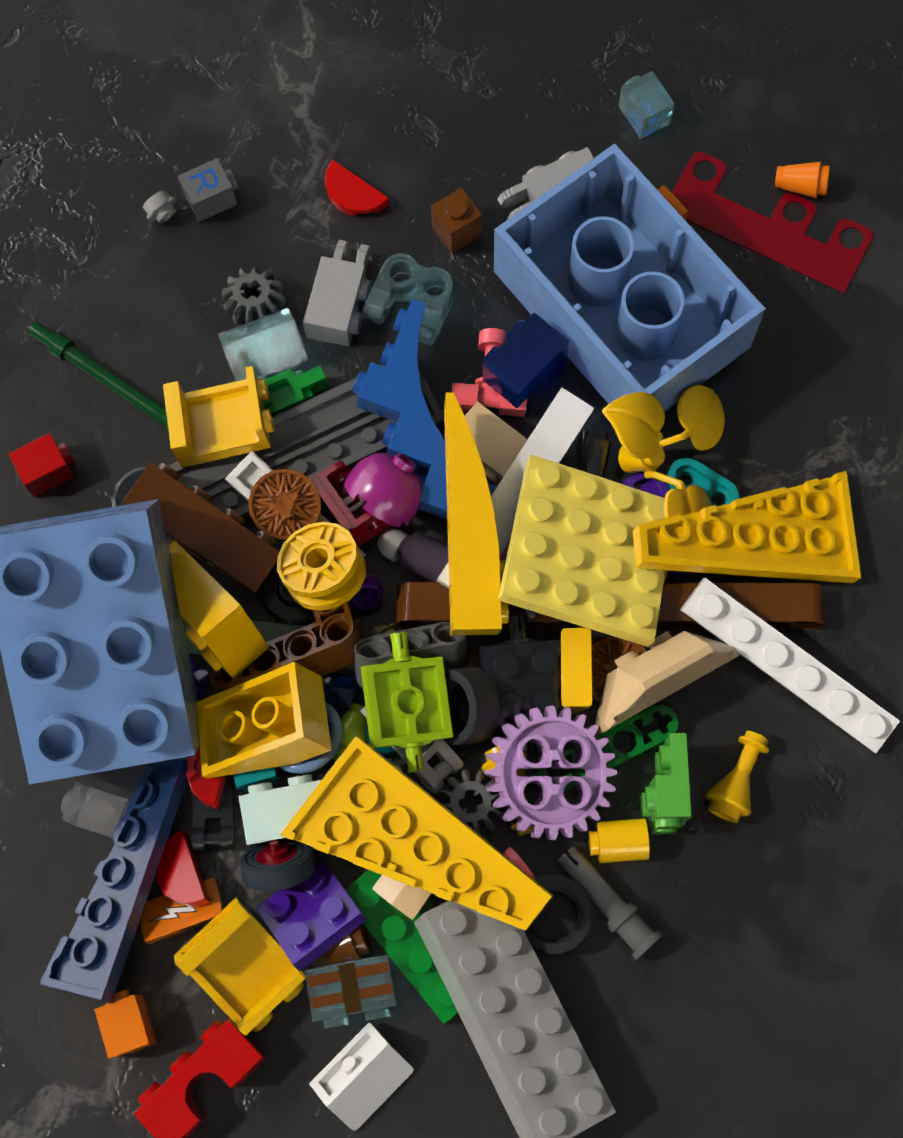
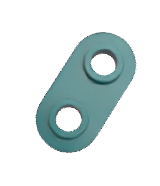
M678 459L668 470L667 476L676 479L681 476H687L692 481L690 485L700 486L707 494L711 506L714 505L711 501V498L714 496L721 497L724 500L723 505L739 499L738 490L732 482L695 459ZM667 483L670 490L676 489L675 486Z

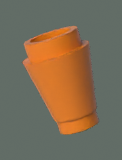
M821 161L778 166L775 188H782L783 190L816 199L817 195L826 196L830 166L821 165Z

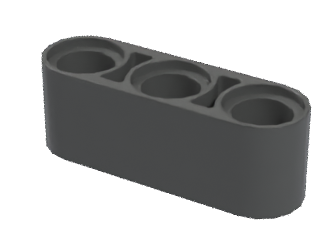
M450 622L370 636L359 640L354 646L356 683L362 688L360 667L382 664L393 658L390 634L407 632L410 656L422 659L443 657L444 670L464 668L467 665V635L450 636Z

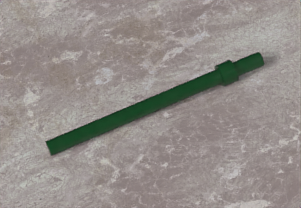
M37 321L29 326L28 333L48 346V351L60 360L67 359L168 428L167 413L164 407L75 348V343L63 334L56 335Z

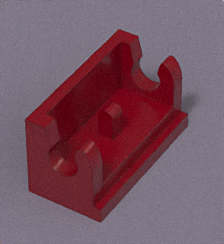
M338 461L317 475L313 474L309 479L313 481L321 499L339 525L350 532L359 548L391 525L363 509L367 501L359 494L355 499L348 494L344 487V482L352 468L343 471L347 466L343 461Z

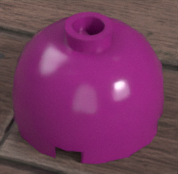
M386 453L372 454L362 459L345 479L344 487L353 499L359 494L367 501L363 509L390 525L400 527L403 522L405 526L409 525L421 506L419 500L423 487L419 475L414 471L416 465L410 458L401 453H397L395 456Z

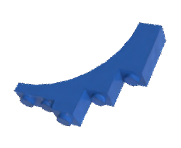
M412 299L408 310L401 308L396 318L393 330L399 333L395 343L387 342L382 354L380 364L386 367L371 362L367 373L359 372L352 393L358 395L356 407L397 422V424L389 422L382 444L388 446L386 454L395 456L397 453H401L415 463V469L428 473L427 476L419 474L423 487L419 500L421 503L419 510L447 520L445 440L429 413L421 390L417 363L418 336L426 304ZM487 481L490 495H492L497 487Z

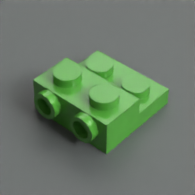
M670 733L664 744L659 746V752H655L656 775L649 786L645 787V793H641L642 817H649V828H651L652 834H674L676 829L681 828L691 817L686 733Z

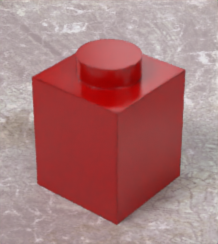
M50 433L9 453L24 486L34 498L75 477L69 464L75 462L65 442L58 444Z

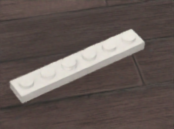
M703 578L680 610L725 644L735 647L744 658L872 752H878L900 722L708 579Z

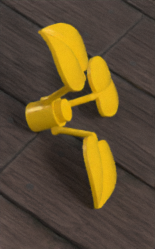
M702 385L687 388L681 394L677 407L679 422L686 430L661 440L663 434L660 430L665 421V414L660 402L652 394L646 392L627 394L617 398L602 410V413L612 424L622 444L618 460L623 471L626 473L644 472L646 479L654 478L676 487V489L669 490L665 495V518L678 514L683 516L699 512L703 508L711 506L707 494L700 486L690 485L685 487L682 480L656 472V469L664 462L665 453L663 447L685 440L689 436L693 446L699 451L708 450L718 443L724 430L725 418L723 406L714 390Z

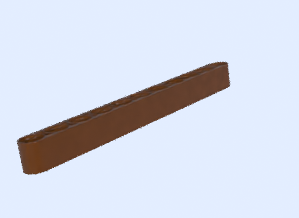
M406 582L397 586V626L411 629L450 622L448 588L438 582ZM699 583L663 584L657 629L706 630L680 610ZM713 583L776 630H811L825 626L823 588L820 584ZM508 604L509 615L523 614L520 607ZM544 614L536 616V621L533 623H529L525 618L526 629L583 628L582 626ZM509 619L508 624H502V629H510Z

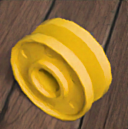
M319 522L308 524L295 531L283 543L277 556V572L295 602L305 609L324 611L335 609L350 601L361 589L366 577V561L348 530L339 524Z

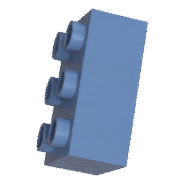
M616 144L610 146L494 229V272L608 404L627 394L646 392L656 397L664 412L678 402L681 394L687 388L703 384L751 348L766 309Z
M159 499L0 526V651L29 785L194 756L199 746L196 712L198 696L183 620L179 612L173 569Z

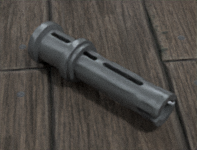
M574 845L568 850L569 853L567 854L577 866L565 853L556 863L587 892L592 902L608 918V929L611 933L617 932L633 950L632 956L637 960L663 934L660 931H654L639 915V907L631 902L627 904L579 851L578 847Z

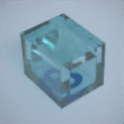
M653 71L641 77L634 76L621 86L619 108L640 139L671 123L675 103Z

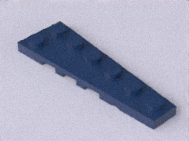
M171 759L148 763L127 806V811L121 818L112 836L115 844L109 856L104 861L100 860L93 874L98 876L88 898H81L75 910V913L79 914L69 936H62L41 978L40 985L112 1003L187 783V762L185 760Z

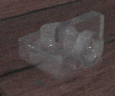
M76 782L73 790L69 789L62 801L61 812L64 813L62 820L70 825L113 838L112 836L121 818L125 815L130 801L126 798Z

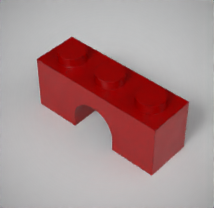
M228 1019L224 1024L220 1020L214 1022L200 1037L204 1043L193 1054L189 1051L183 1053L169 1068L173 1074L162 1085L157 1081L153 1083L138 1098L142 1105L133 1114L154 1138H187L206 1119L195 1106L192 1096L193 1087L202 1075L208 1072L214 1073L221 1077L230 1088H236L268 1057L248 1035H242L232 1020Z

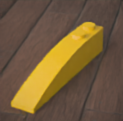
M446 393L444 423L450 636L498 635L502 629V624H508L509 619L508 603L498 600L506 560L499 559L494 508L485 470L471 429L455 393Z

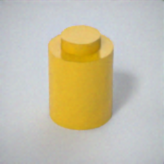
M645 818L596 822L595 831H588L590 855H598L599 863L649 860V836Z

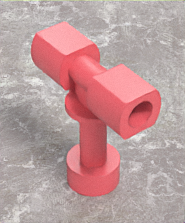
M486 328L479 332L478 349L485 352L483 377L477 378L475 385L452 383V392L455 393L463 412H469L478 401L484 407L499 408L498 415L525 417L527 389L505 387V382L498 378L500 354L508 350L509 334L506 331L497 328Z

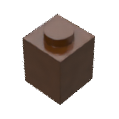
M462 187L431 205L432 228L451 254L482 236V214Z

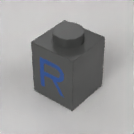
M217 158L178 175L183 193L198 223L237 205L234 191L239 189L230 168L224 171Z

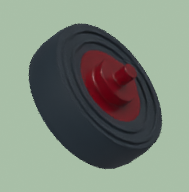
M288 838L259 843L248 849L240 859L243 881L249 888L259 891H278L299 885L310 878L315 871L312 847Z

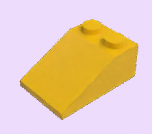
M174 540L169 544L179 612L190 627L185 632V635L199 651L205 648L201 656L216 672L223 668L234 679L270 647L241 605Z
M296 662L196 702L202 777L208 779L297 764L331 751L322 676Z

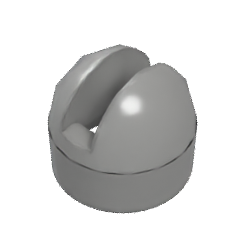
M385 529L379 534L377 545L383 556L396 562L405 552L410 542V536L399 529Z

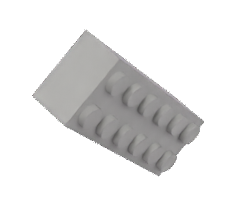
M447 901L423 913L414 922L519 1138H572L616 1113L524 930L453 901Z

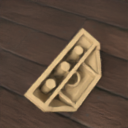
M669 631L655 638V642L649 646L651 650L639 656L636 649L615 660L618 668L606 676L595 724L599 726L596 734L599 735L741 654L735 647L686 631L674 637H671Z

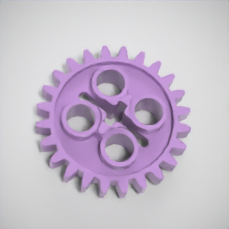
M554 706L546 707L544 716H542L538 707L533 708L529 711L530 721L523 714H518L515 716L517 728L510 724L502 726L507 736L506 739L500 737L493 738L492 742L500 750L498 753L486 755V758L496 764L495 768L484 771V775L495 777L496 783L487 787L486 790L487 792H499L500 797L493 803V807L506 806L508 810L505 812L503 820L511 821L517 817L516 830L518 832L525 831L531 825L530 832L533 838H539L544 828L548 840H556L558 830H560L564 838L573 837L572 825L579 831L588 830L586 817L592 821H599L601 819L595 809L596 806H610V803L602 795L604 792L616 790L614 786L606 782L607 777L617 774V770L606 768V762L612 760L615 754H603L602 748L609 740L608 738L597 740L594 738L599 728L597 724L587 728L583 727L586 715H577L571 720V708L562 709L558 717ZM528 741H532L538 748V758L534 763L527 761L523 754L524 745ZM568 741L576 746L578 752L577 758L573 763L568 762L563 755V747ZM550 767L552 769H584L585 775L583 777L561 776L553 778L549 776L520 777L517 776L516 771L517 769H542ZM529 782L534 783L539 790L538 800L533 805L525 800L523 794L524 788ZM569 782H572L578 789V798L572 805L566 801L563 794L564 788Z

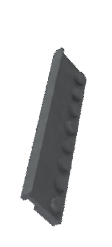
M419 371L421 390L429 413L435 425L439 426L444 423V415L426 380ZM356 377L273 416L274 432L269 433L271 448L255 451L254 453L272 470L291 469L301 472L309 478L338 461H343L347 466L346 469L372 454L386 451L388 446L382 444L389 422L397 424V422L356 407L358 395L352 393ZM249 453L181 468L178 461L168 465L180 474L178 482L189 489L196 485L213 497L210 504L220 511L224 512L226 508H229L242 518L249 516L248 501L225 481V478ZM170 534L166 536L168 549L169 544H171L175 539Z

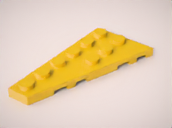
M847 471L836 473L832 477L821 480L818 478L809 480L795 487H782L736 499L722 506L716 507V505L705 507L699 512L683 516L678 514L638 525L633 530L636 568L855 583L861 578Z
M355 736L280 834L283 837L307 844L324 853L353 862L355 865L396 881L433 893L435 896L464 905L481 914L522 930H527L554 896L358 736Z

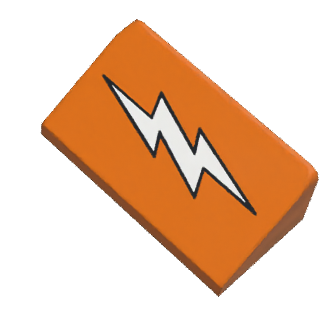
M216 877L204 881L211 902L200 907L181 905L166 895L146 901L140 918L145 943L152 944L208 924L225 908Z

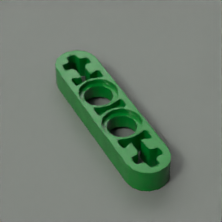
M656 705L599 735H595L594 738L596 740L608 738L609 740L602 748L603 754H615L612 760L606 762V768L615 769L664 744L668 735L677 731L678 718L671 708L664 705ZM653 715H657L659 719L667 718L669 723L665 728L666 733L662 734L659 729H656L646 735V739L650 742L644 744L642 734L634 724L639 722L641 730L652 724L654 721ZM618 732H628L635 738L636 745L631 752L622 753L614 747L613 737ZM576 746L563 751L565 759L570 758L571 763L576 760L578 754ZM549 768L538 769L536 776H547V769ZM553 769V771H554L555 773L564 770V769ZM573 769L579 777L585 775L584 769ZM569 782L565 786L563 794L577 787L572 782Z

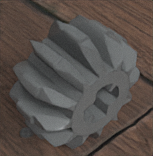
M255 265L251 273L246 274V271L240 267L238 271L240 277L228 276L227 283L229 287L222 289V297L226 301L223 305L227 315L232 316L237 326L246 322L248 329L252 331L256 323L261 322L262 326L267 328L269 325L267 318L279 319L280 311L278 308L285 307V297L282 295L284 291L281 281L275 280L274 274L270 269L261 274L260 268Z
M467 769L461 771L463 781L461 784L454 777L449 776L447 783L453 792L445 789H440L438 792L439 798L450 802L443 805L469 827H472L480 836L479 825L481 824L489 832H493L495 825L489 816L497 819H502L504 816L503 810L492 806L500 797L499 793L490 795L492 792H487L486 790L487 787L496 783L495 779L489 781L484 786L482 785L485 778L484 771L479 770L475 781H470ZM474 795L475 801L478 799L482 801V804L477 805L476 813H468L467 807L464 810L460 808V805L466 801L465 796Z

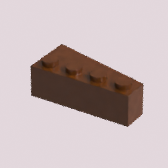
M150 462L121 505L159 499L166 536L170 534L183 549L198 558L202 556L208 560L206 563L250 593H255L277 562V556L280 551L275 549L278 542L260 530L255 535L243 526L246 520L231 509L226 508L224 512L220 511L210 504L213 497L198 486L193 485L189 489L178 482L180 474L168 465L160 462L157 467Z

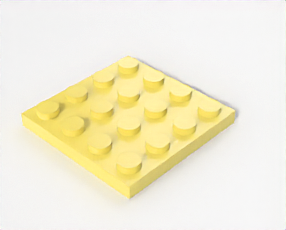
M531 454L526 461L498 600L649 647L655 642L666 570L636 568L633 530L640 524L665 518V498Z

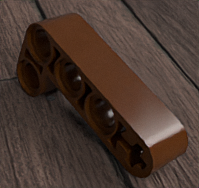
M348 601L335 609L313 610L315 623L266 642L270 648L234 679L223 668L217 672L212 668L209 679L211 685L217 693H220L292 662H296L320 676L354 664V646L359 640L364 638L358 614L353 605Z

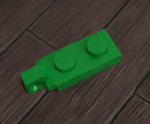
M321 366L302 373L301 370L292 372L291 369H288L266 379L269 400L263 401L265 410L269 409L273 417L314 398V396L330 388Z

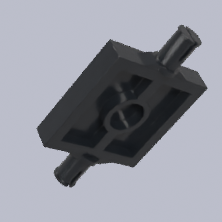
M525 614L509 615L510 639L498 645L479 646L481 670L489 675L496 686L499 696L500 716L497 726L510 724L517 727L515 716L518 714H523L530 721L529 711L537 707L542 716H544L545 708L554 706L558 717L561 710L564 709L561 705L560 640L537 641L526 638ZM528 741L524 745L523 750H536L535 744L532 741Z

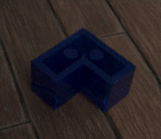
M535 312L526 321L519 320L508 334L509 339L500 348L494 346L482 361L483 381L515 408H518L533 391L542 396L566 370L569 340Z

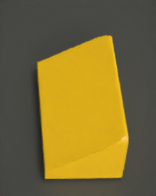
M585 627L563 628L561 631V705L564 708H571V714H577L592 705L591 629Z

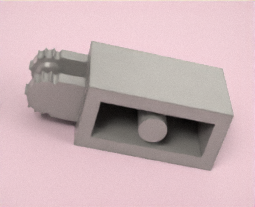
M587 147L577 152H567L559 160L546 166L539 165L530 169L526 175L522 176V183L503 191L497 199L503 208L524 200L526 201V204L510 212L507 218L509 219L594 159Z
M343 240L337 242L333 258L321 256L303 321L307 338L350 347L353 334H359L363 314L359 312L361 302L368 301L371 291V280L366 277L370 246L361 244L355 263L345 261L349 247L348 242Z

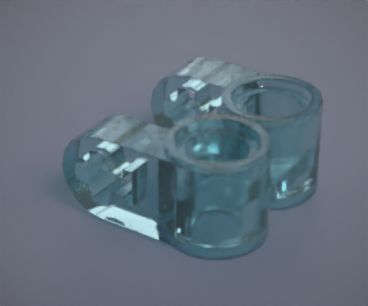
M393 254L383 263L365 302L362 317L381 325L385 321L394 301L411 302L412 299L423 302L426 304L419 330L418 341L431 346L435 342L453 304L452 278L442 268H426L417 264L415 259L408 254ZM401 273L410 276L405 282L393 280L396 275ZM432 287H440L444 290L437 296H431L426 293Z

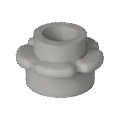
M161 190L151 196L143 205V209L148 214L147 219L163 223L171 218L176 212L174 208L177 201L176 197H170L166 190Z

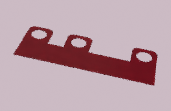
M696 152L692 155L671 192L688 210L686 220L845 293L873 238V233L869 228L850 219H841L837 223L827 244L804 235L816 213L814 203L793 193H785L780 198L771 217L767 218L714 193L726 171V165L723 161L703 152ZM700 161L711 162L716 168L715 177L709 181L697 179L693 173L695 164ZM790 202L802 204L806 209L805 218L797 223L788 221L783 215L784 206ZM855 228L861 232L863 242L858 248L849 249L841 244L839 236L844 229Z

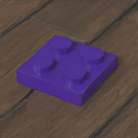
M323 858L315 862V871L306 881L291 888L278 890L256 907L285 954L299 972L366 921L364 915Z

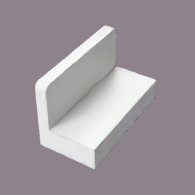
M369 1022L309 1084L326 1107L350 1129L356 1131L412 1074L414 1069Z

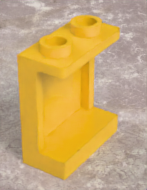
M253 366L245 367L247 377L245 380L183 393L178 381L163 384L171 450L181 468L271 448L269 433L274 432V423L270 410H265L263 402L269 400L268 387L264 377L258 379Z
M237 897L174 955L175 964L186 976L190 975L237 1025L238 1030L243 1036H246L251 1030L258 1032L266 1026L273 1017L271 1011L283 1000L287 1003L295 998L303 989L304 984L302 981L307 977L303 969L299 972L293 966L276 939Z

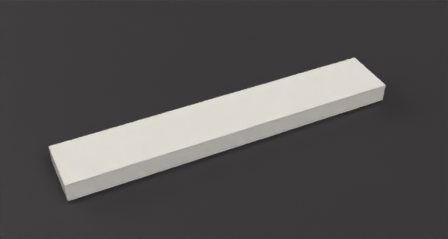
M563 388L560 389L491 495L498 536L499 556L511 538L527 459L532 454L560 463L594 409ZM447 563L437 579L438 583L448 589L449 563Z

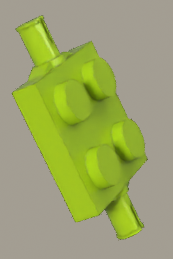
M407 632L390 634L393 658L382 664L360 667L370 746L373 748L386 746L405 748L408 773L424 771L421 746L433 740L453 737L443 657L422 659L410 656Z

